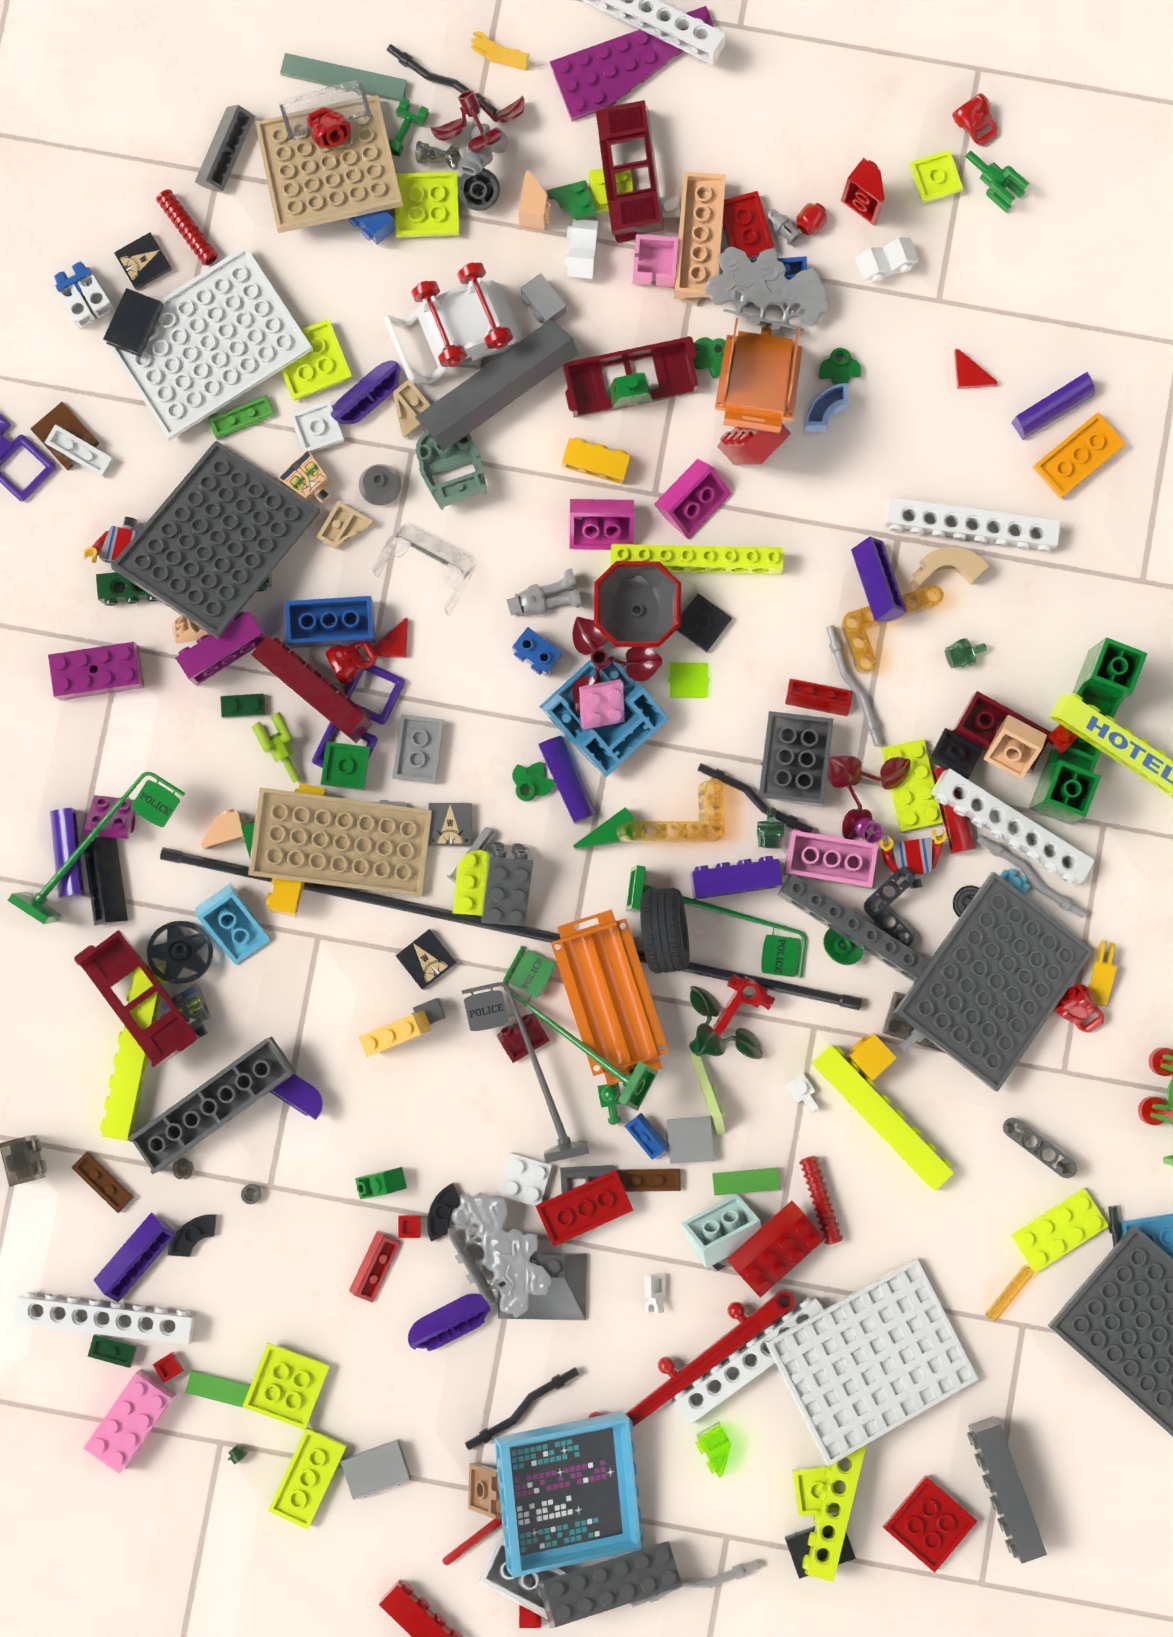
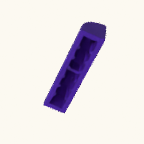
M1085 372L1018 414L1011 423L1022 440L1095 395V387L1089 373Z
M869 536L851 549L874 621L887 622L903 616L907 613L884 542Z
M557 736L539 743V749L573 823L576 824L598 814L563 737Z
M73 808L50 811L56 872L80 846L76 809ZM81 855L58 882V898L84 895Z
M151 1212L93 1279L105 1296L119 1303L177 1234L161 1218Z

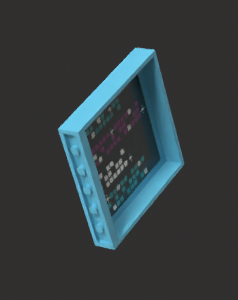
M623 1412L494 1437L507 1570L513 1578L642 1549L643 1532L641 1527H639L641 1510L637 1505L639 1489L635 1483L637 1467L635 1462H633L635 1446L631 1440L630 1433L633 1431L631 1419Z

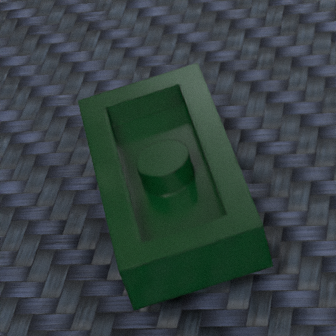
M264 693L220 696L222 718L266 716Z
M94 1334L87 1357L131 1368L138 1345Z

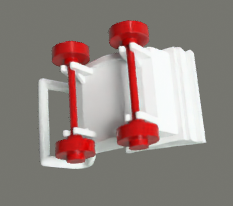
M471 262L464 265L458 271L457 276L461 284L467 285L448 290L439 296L437 295L440 293V289L436 281H422L412 289L411 294L415 302H423V304L406 318L399 319L391 315L384 317V322L410 381L422 385L430 384L447 372L449 367L460 365L464 359L471 357L472 361H476L483 357L505 352L522 340L498 281L495 282L494 279H490L484 282L481 279L486 274L483 263ZM419 319L438 365V368L433 373L422 376L412 372L394 326L399 328L407 327Z

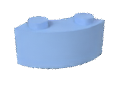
M847 383L829 387L815 398L808 410L803 433L825 432L830 417L846 410L848 405Z

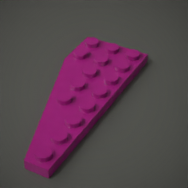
M706 6L686 13L693 18L701 19L705 24L713 27V22ZM639 29L550 61V67L572 122L594 114L596 110L612 107L616 104V101L629 94L634 87L651 77L664 67L670 59L682 53L683 50Z

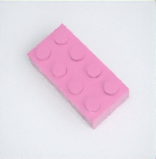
M792 830L789 835L783 875L790 876L794 874L799 878L869 889L873 884L879 844Z
M140 1369L131 1378L84 1446V1449L120 1474L127 1467L176 1394Z

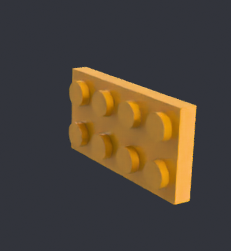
M1097 412L1037 462L1033 469L1061 499L1125 446L1126 443L1102 415Z

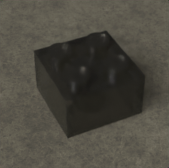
M36 1135L0 1143V1151L9 1187L46 1177L47 1166L45 1161L41 1159L40 1151H42L40 1139H36Z

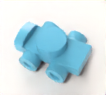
M1011 868L1008 871L1004 869L1000 876L1024 895L1030 887L1026 884L1028 879L1023 876H1015L1017 872Z

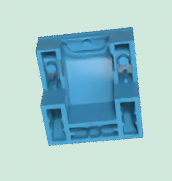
M590 659L539 707L578 751L607 777L670 718L644 687L636 684L627 675L620 664L611 662L608 668L600 669L599 682L603 683L618 679L623 682L624 722L584 730L581 727L580 713L575 708L572 690L575 682L583 676H591L594 680L596 679V666Z

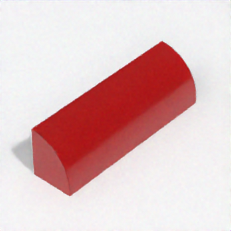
M939 767L932 770L935 784L945 769ZM955 789L954 796L960 799V792ZM939 803L951 854L976 849L970 819L967 816H960L953 811L954 808L948 804L943 805Z

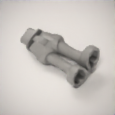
M481 124L485 133L490 131L488 124ZM475 126L470 132V140L481 135L478 126ZM501 129L499 130L502 137L498 142L487 145L485 148L477 151H470L468 145L464 148L460 167L463 173L472 176L479 174L484 167L492 162V152L503 153L506 150L508 139Z
M572 568L567 569L564 573V578L556 583L540 587L538 584H533L519 594H515V597L506 599L511 616L519 613L521 616L524 614H544L546 609L562 604H572L576 608L582 607L578 589L564 595L545 598L547 595L562 590L577 588Z

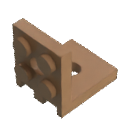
M469 1463L468 1509L493 1519L502 1518L497 1469L479 1463Z

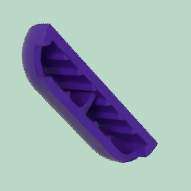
M394 360L386 361L371 370L334 404L331 417L340 424H356L360 422L399 386L398 381L401 368L398 362Z
M296 1074L270 1091V1093L303 1115L310 1116L315 1121L322 1111L323 1102L319 1091Z
M467 1294L423 1316L409 1330V1346L414 1350L416 1348H427V1351H432L480 1327L485 1323L484 1318L490 1312L489 1303L480 1294Z

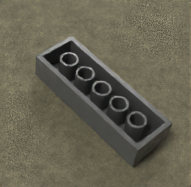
M992 1416L968 1425L970 1432L967 1433V1437L971 1446L977 1450L974 1456L978 1466L985 1473V1475H982L985 1487L993 1495L989 1497L993 1509L1000 1515L997 1521L1001 1531H1004L1005 1536L1008 1538L1005 1540V1544L1009 1553L1012 1554L1014 1559L1017 1558L1021 1564L1046 1556L1044 1544L1001 1424Z
M669 1541L537 1582L550 1628H556L682 1586Z

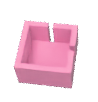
M636 234L632 284L651 285V282L655 281V286L674 287L679 237Z

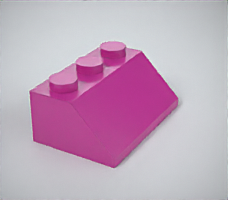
M697 458L654 505L670 524L684 537L689 539L732 493L714 468Z
M570 499L569 549L611 550V544H633L634 500Z

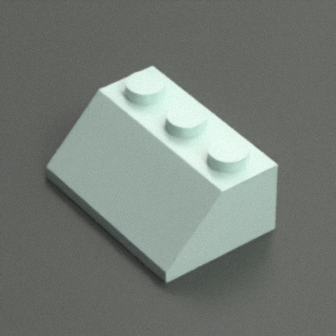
M735 1194L682 1222L681 1226L695 1255L708 1268L732 1255L761 1228V1223L741 1197Z

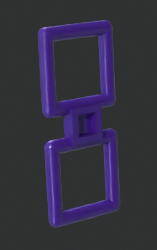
M0 413V467L21 445L45 466L23 491L0 471V483L20 502H24L56 470V465L22 434L18 435L10 443L3 434L10 428L11 423Z
M373 665L361 670L355 680L348 683L344 693L351 699L364 670L394 683V688L381 715L360 706L371 716L368 719L370 722L373 720L384 725L404 687L405 679ZM331 722L312 758V763L323 768L324 764L322 757L326 750V743L331 741L337 728ZM366 732L361 739L367 741L366 747H370V758L378 738Z

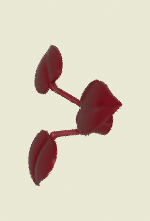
M468 90L458 96L461 104L462 118L439 127L430 128L436 139L446 141L459 135L463 131L462 128L467 126L466 114L469 117H474L481 135L473 138L468 143V148L470 151L481 150L487 145L498 142L502 134L499 129L484 132L477 116L480 113V107L492 121L505 123L517 118L524 112L525 99L522 95L518 100L493 115L482 104L480 98H476L474 91Z
M576 617L572 632L573 644L579 653L583 655L591 654V661L596 666L595 680L591 676H583L573 686L572 696L576 711L580 713L579 687L602 683L599 682L600 669L608 668L611 662L627 666V675L634 681L642 682L650 679L663 663L662 658L654 650L643 647L628 649L626 652L627 662L610 657L604 649L598 648L606 643L607 638L594 626V620Z
M836 756L828 758L830 783L835 788L846 786L858 807L848 811L843 819L842 835L844 839L851 840L858 837L855 832V825L859 819L863 817L872 819V813L868 809L862 810V805L852 785H857L861 780V775L878 782L882 781V787L885 790L894 789L901 785L908 776L911 766L909 758L893 757L887 760L881 767L880 777L862 771V763L857 757Z

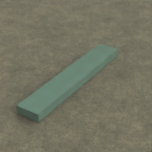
M288 53L284 55L280 71L281 76L371 96L378 95L380 98L398 102L404 98L407 87V80Z

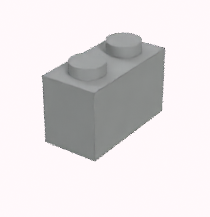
M541 273L521 287L520 298L526 307L530 306L533 309V316L538 323L543 322L545 324L550 319L556 321L567 313L565 303Z

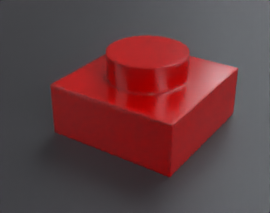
M1059 724L1045 740L1062 754L1077 739V736Z
M399 1215L398 1238H421V1215Z
M173 1351L152 1364L163 1383L184 1371Z
M519 1605V1628H541L542 1616Z

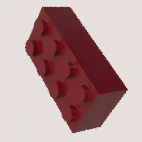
M976 691L971 696L953 729L954 733L986 751L989 749L1007 715L1020 720L1047 736L1051 733V731L979 691ZM1045 740L1041 752L1027 771V774L1033 771L1048 741Z

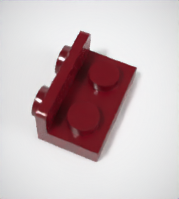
M534 1013L521 1017L534 1050L550 1041ZM518 1022L512 1026L504 1027L497 1034L500 1044L512 1063L529 1054Z

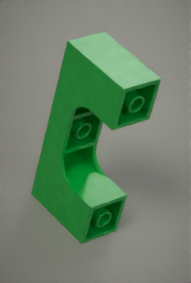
M1104 638L1088 650L1072 693L1082 697V702L1097 707L1100 710L1099 713L1103 716L1107 715L1114 718L1122 701L1133 694L1148 653L1113 639ZM1079 736L1062 754L1052 746L1028 809L1068 825L1085 818L1101 778L1100 775L1094 773L1101 751Z

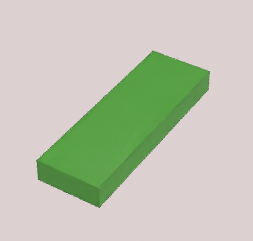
M265 395L211 417L208 421L215 438L218 440L276 415L268 396Z
M778 1167L712 1173L714 1196L780 1190Z
M191 1370L185 1393L242 1407L250 1385Z

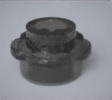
M180 1158L177 1162H174L172 1166L174 1176L177 1179L190 1178L194 1170L193 1163L189 1162L187 1158Z

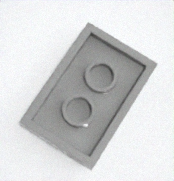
M401 714L393 779L436 784L444 719Z

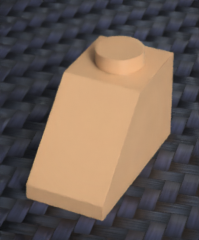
M234 809L222 811V815L215 818L201 842L202 848L209 849L244 839L241 829L243 825L241 813L238 811L234 812Z

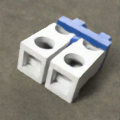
M79 261L72 266L75 275L68 278L63 271L54 275L57 284L55 287L74 323L81 329L96 320L84 299L88 301L98 319L115 309L89 267L86 268Z

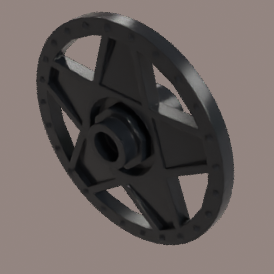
M173 921L161 926L153 933L147 946V959L152 971L164 981L174 984L190 983L199 979L209 969L213 959V945L208 934L200 926L188 921ZM179 926L191 928L198 933L185 937ZM167 930V942L153 945L157 937ZM207 943L208 958L205 963L197 952ZM152 958L166 961L165 974L156 967ZM184 968L197 972L190 977L177 978Z

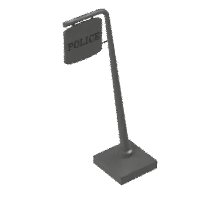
M497 982L461 990L462 995L471 993V996L464 999L471 1031L496 1028L507 1024L509 1016H516L559 1137L557 1139L558 1145L544 1151L545 1162L549 1163L589 1154L587 1142H571L570 1137L566 1134L510 987L506 983ZM501 986L506 989L514 1014L507 1015L503 993L500 990L493 991L494 987ZM491 989V991L473 994L476 991Z

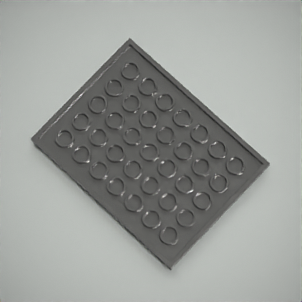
M215 441L111 564V568L218 639L319 515L320 508L223 444Z
M991 872L894 1013L993 1091L998 1092L1094 950L996 872Z
M1132 1225L1047 1326L1173 1437V1259L1139 1228Z

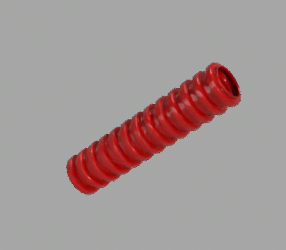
M166 189L160 192L156 197V202L160 204L164 213L171 219L172 224H175V228L179 229V233L186 240V243L190 245L191 250H194V254L198 255L197 258L201 260L202 265L212 264L217 259L218 253L210 246V242L206 241L207 238L203 236L202 231L195 225L188 212L184 210L183 205H180V201L177 200L172 190Z
M814 1155L801 1159L799 1164L802 1165L801 1171L805 1173L803 1177L807 1179L805 1183L809 1186L807 1190L811 1192L809 1196L813 1198L812 1204H815L814 1211H817L818 1224L822 1226L820 1230L824 1232L822 1235L826 1238L824 1243L831 1245L842 1241L844 1238L840 1235L841 1229H838L837 1216L833 1214L835 1210L831 1207L833 1203L829 1201L831 1197L827 1195L829 1191L825 1189L827 1185L823 1182L824 1176H821L820 1163L816 1161L818 1157Z

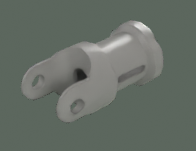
M774 209L768 212V218L773 224V230L776 233L779 232L787 240L788 245L794 243L801 235L802 230L793 226L786 215L780 214Z

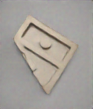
M409 379L393 391L401 433L404 439L421 426L415 417L431 406Z
M337 501L316 538L337 549L372 526L374 521Z

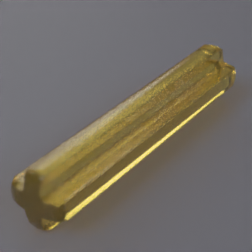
M1023 1265L986 1311L985 1315L990 1320L997 1321L1033 1276L1034 1271L1027 1265Z

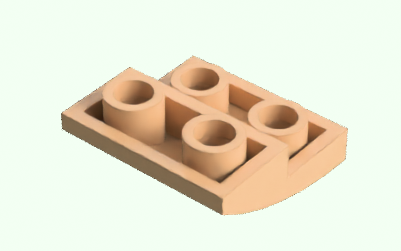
M183 616L178 617L172 626L174 641L177 644L190 642L208 634Z

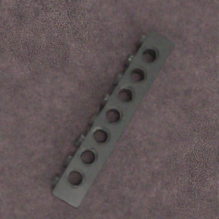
M794 874L787 877L777 894L913 982L916 981L929 962L928 959Z

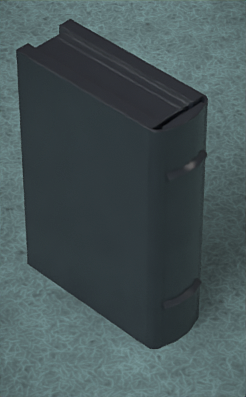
M126 288L103 340L106 341L107 345L141 357L144 349L147 347V342L160 317L164 304L159 300Z
M830 1525L825 1526L822 1530L825 1538L833 1534V1528ZM816 1526L784 1537L799 1579L809 1576L804 1573L805 1569L802 1568L804 1556L805 1554L809 1555L811 1547L808 1545L809 1535L815 1531ZM847 1532L845 1533L838 1565L856 1559ZM826 1548L818 1550V1560H824L827 1557L828 1552Z

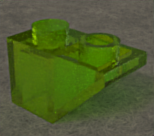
M717 1422L696 1434L698 1441L695 1444L701 1454L706 1453L709 1459L706 1464L711 1473H716L720 1478L724 1474L731 1442L721 1423Z

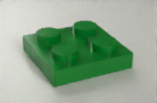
M327 742L321 785L364 791L370 747Z

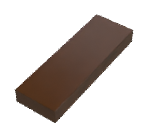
M89 1151L71 1167L117 1213H120L134 1198Z
M680 1168L616 1169L625 1192L681 1191Z

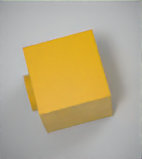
M870 1033L866 1038L865 1036L853 1045V1050L846 1055L870 1080H874L896 1059V1056L874 1033Z

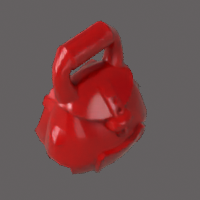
M977 94L953 112L954 122L958 127L968 131L973 142L977 145L984 146L997 136L998 128L992 119L989 100L984 94ZM990 125L992 129L978 139L977 132Z
M326 107L308 114L307 123L313 131L312 139L318 146L330 149L347 141L351 134L350 122L342 114H338Z
M356 642L348 646L337 645L331 647L325 653L340 684H347L355 680L361 670L373 666L378 658L370 642ZM362 646L370 660L368 662L363 661L362 655L358 651Z
M1083 984L1070 987L1055 1007L1057 1015L1075 1024L1082 1032H1092L1104 1023L1105 1018L1101 1009L1094 1003V994L1091 989ZM1093 1013L1098 1015L1097 1018L1087 1025H1082V1021L1088 1019Z

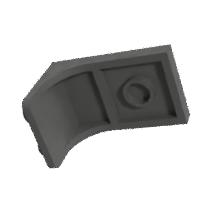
M496 841L486 844L487 875L481 922L525 926L533 868V858L529 848L520 843H514L513 846L504 845V843Z

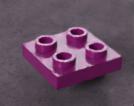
M94 795L84 827L86 835L93 831L120 798ZM126 799L97 836L128 839L129 834L133 833L135 827L136 812L131 808L133 801Z

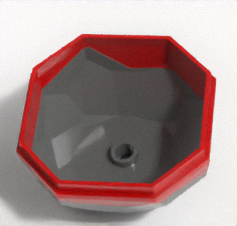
M616 561L594 582V626L615 647L659 648L681 627V582L660 561ZM638 607L640 608L641 612L639 614H635L633 612V608Z

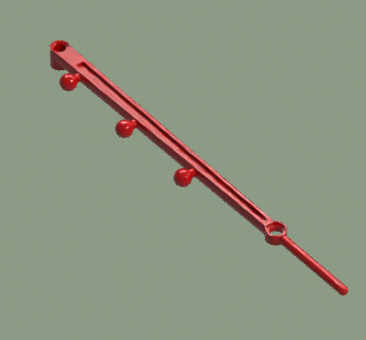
M787 1289L778 1290L771 1299L748 1317L745 1316L744 1306L740 1302L730 1303L727 1313L732 1319H737L740 1323L678 1372L674 1369L675 1362L671 1357H662L658 1361V1369L661 1373L668 1374L670 1378L625 1413L631 1419L633 1427L787 1311L791 1310L795 1303L792 1293ZM786 1294L790 1297L789 1304L785 1306L778 1303L779 1297ZM598 1411L593 1412L588 1418L602 1416L603 1414ZM502 1518L493 1519L442 1559L443 1564L448 1566L502 1524Z

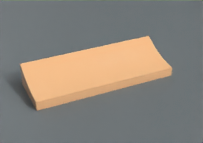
M684 171L674 299L711 298L705 291L709 278L719 275L720 262L718 256L721 249L726 175Z

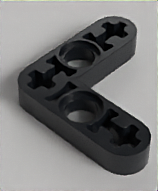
M904 866L892 874L864 902V910L885 933L908 947L915 940V932L890 906L915 880L913 869ZM900 873H902V874L908 873V874H909V877H908L907 879H908L909 881L904 880V881H903L902 883H900V885L898 886V884H897L896 882H897V881L901 878V876H902ZM884 887H893L895 895L892 897L886 896ZM880 897L882 901L877 906L878 909L874 908L872 910L870 908L871 902L875 903ZM892 916L895 919V925L887 926L884 923V917ZM900 924L902 927H900L899 931L897 930V932L894 933L893 931ZM902 934H909L908 940H901Z

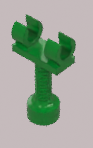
M406 98L400 100L396 109V115L404 119L395 139L389 140L391 154L398 157L401 156L404 150L402 142L411 124L414 123L423 127L429 115V109L424 106L420 107L417 115L408 112L410 100Z

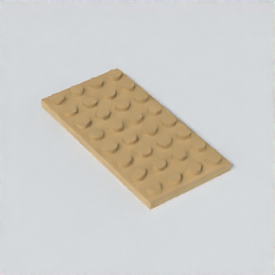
M260 787L248 875L422 896L432 810Z

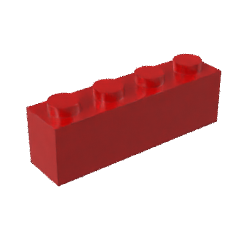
M398 1580L379 1602V1606L411 1637H462L457 1630H451L446 1625V1620L439 1613L435 1615L429 1609V1603L422 1597L419 1599L413 1593L414 1589L407 1582L402 1583Z

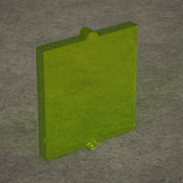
M670 662V678H668L670 698H708V683L710 681L708 678V663Z

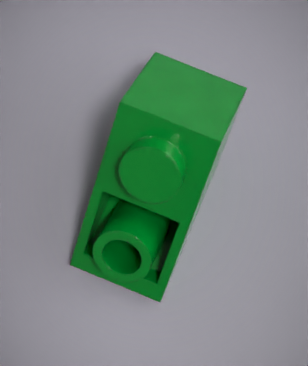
M402 1167L355 1178L360 1199L386 1195L407 1188Z

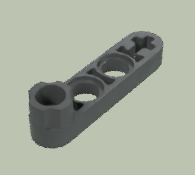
M1009 1118L1004 1122L1003 1131L1006 1136L1060 1177L1071 1178L1076 1174L1077 1166L1072 1159L1019 1119ZM1016 1122L1018 1130L1021 1132L1023 1128L1027 1130L1022 1135L1020 1141L1016 1139L1019 1134L1014 1131L1012 1133L1008 1132L1009 1127L1007 1123L1013 1124ZM1027 1135L1036 1137L1037 1144L1035 1147L1029 1148L1025 1145L1024 1139ZM1047 1148L1055 1152V1158L1052 1161H1046L1042 1156L1043 1151ZM1059 1155H1061L1063 1159L1060 1160L1057 1163L1056 1168H1054L1052 1164H1054L1058 1160ZM1070 1163L1072 1172L1063 1174L1061 1164L1066 1165Z

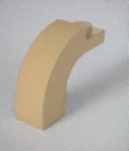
M944 547L936 549L922 558L920 564L924 569L919 567L912 574L914 579L910 584L917 589L934 572L950 569L958 572L971 585L989 565L970 550L960 547Z

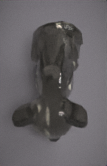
M418 141L415 150L416 161L421 165L446 162L451 169L457 170L461 158L458 151L461 143L454 142L448 150L444 151L437 147H431L428 143Z

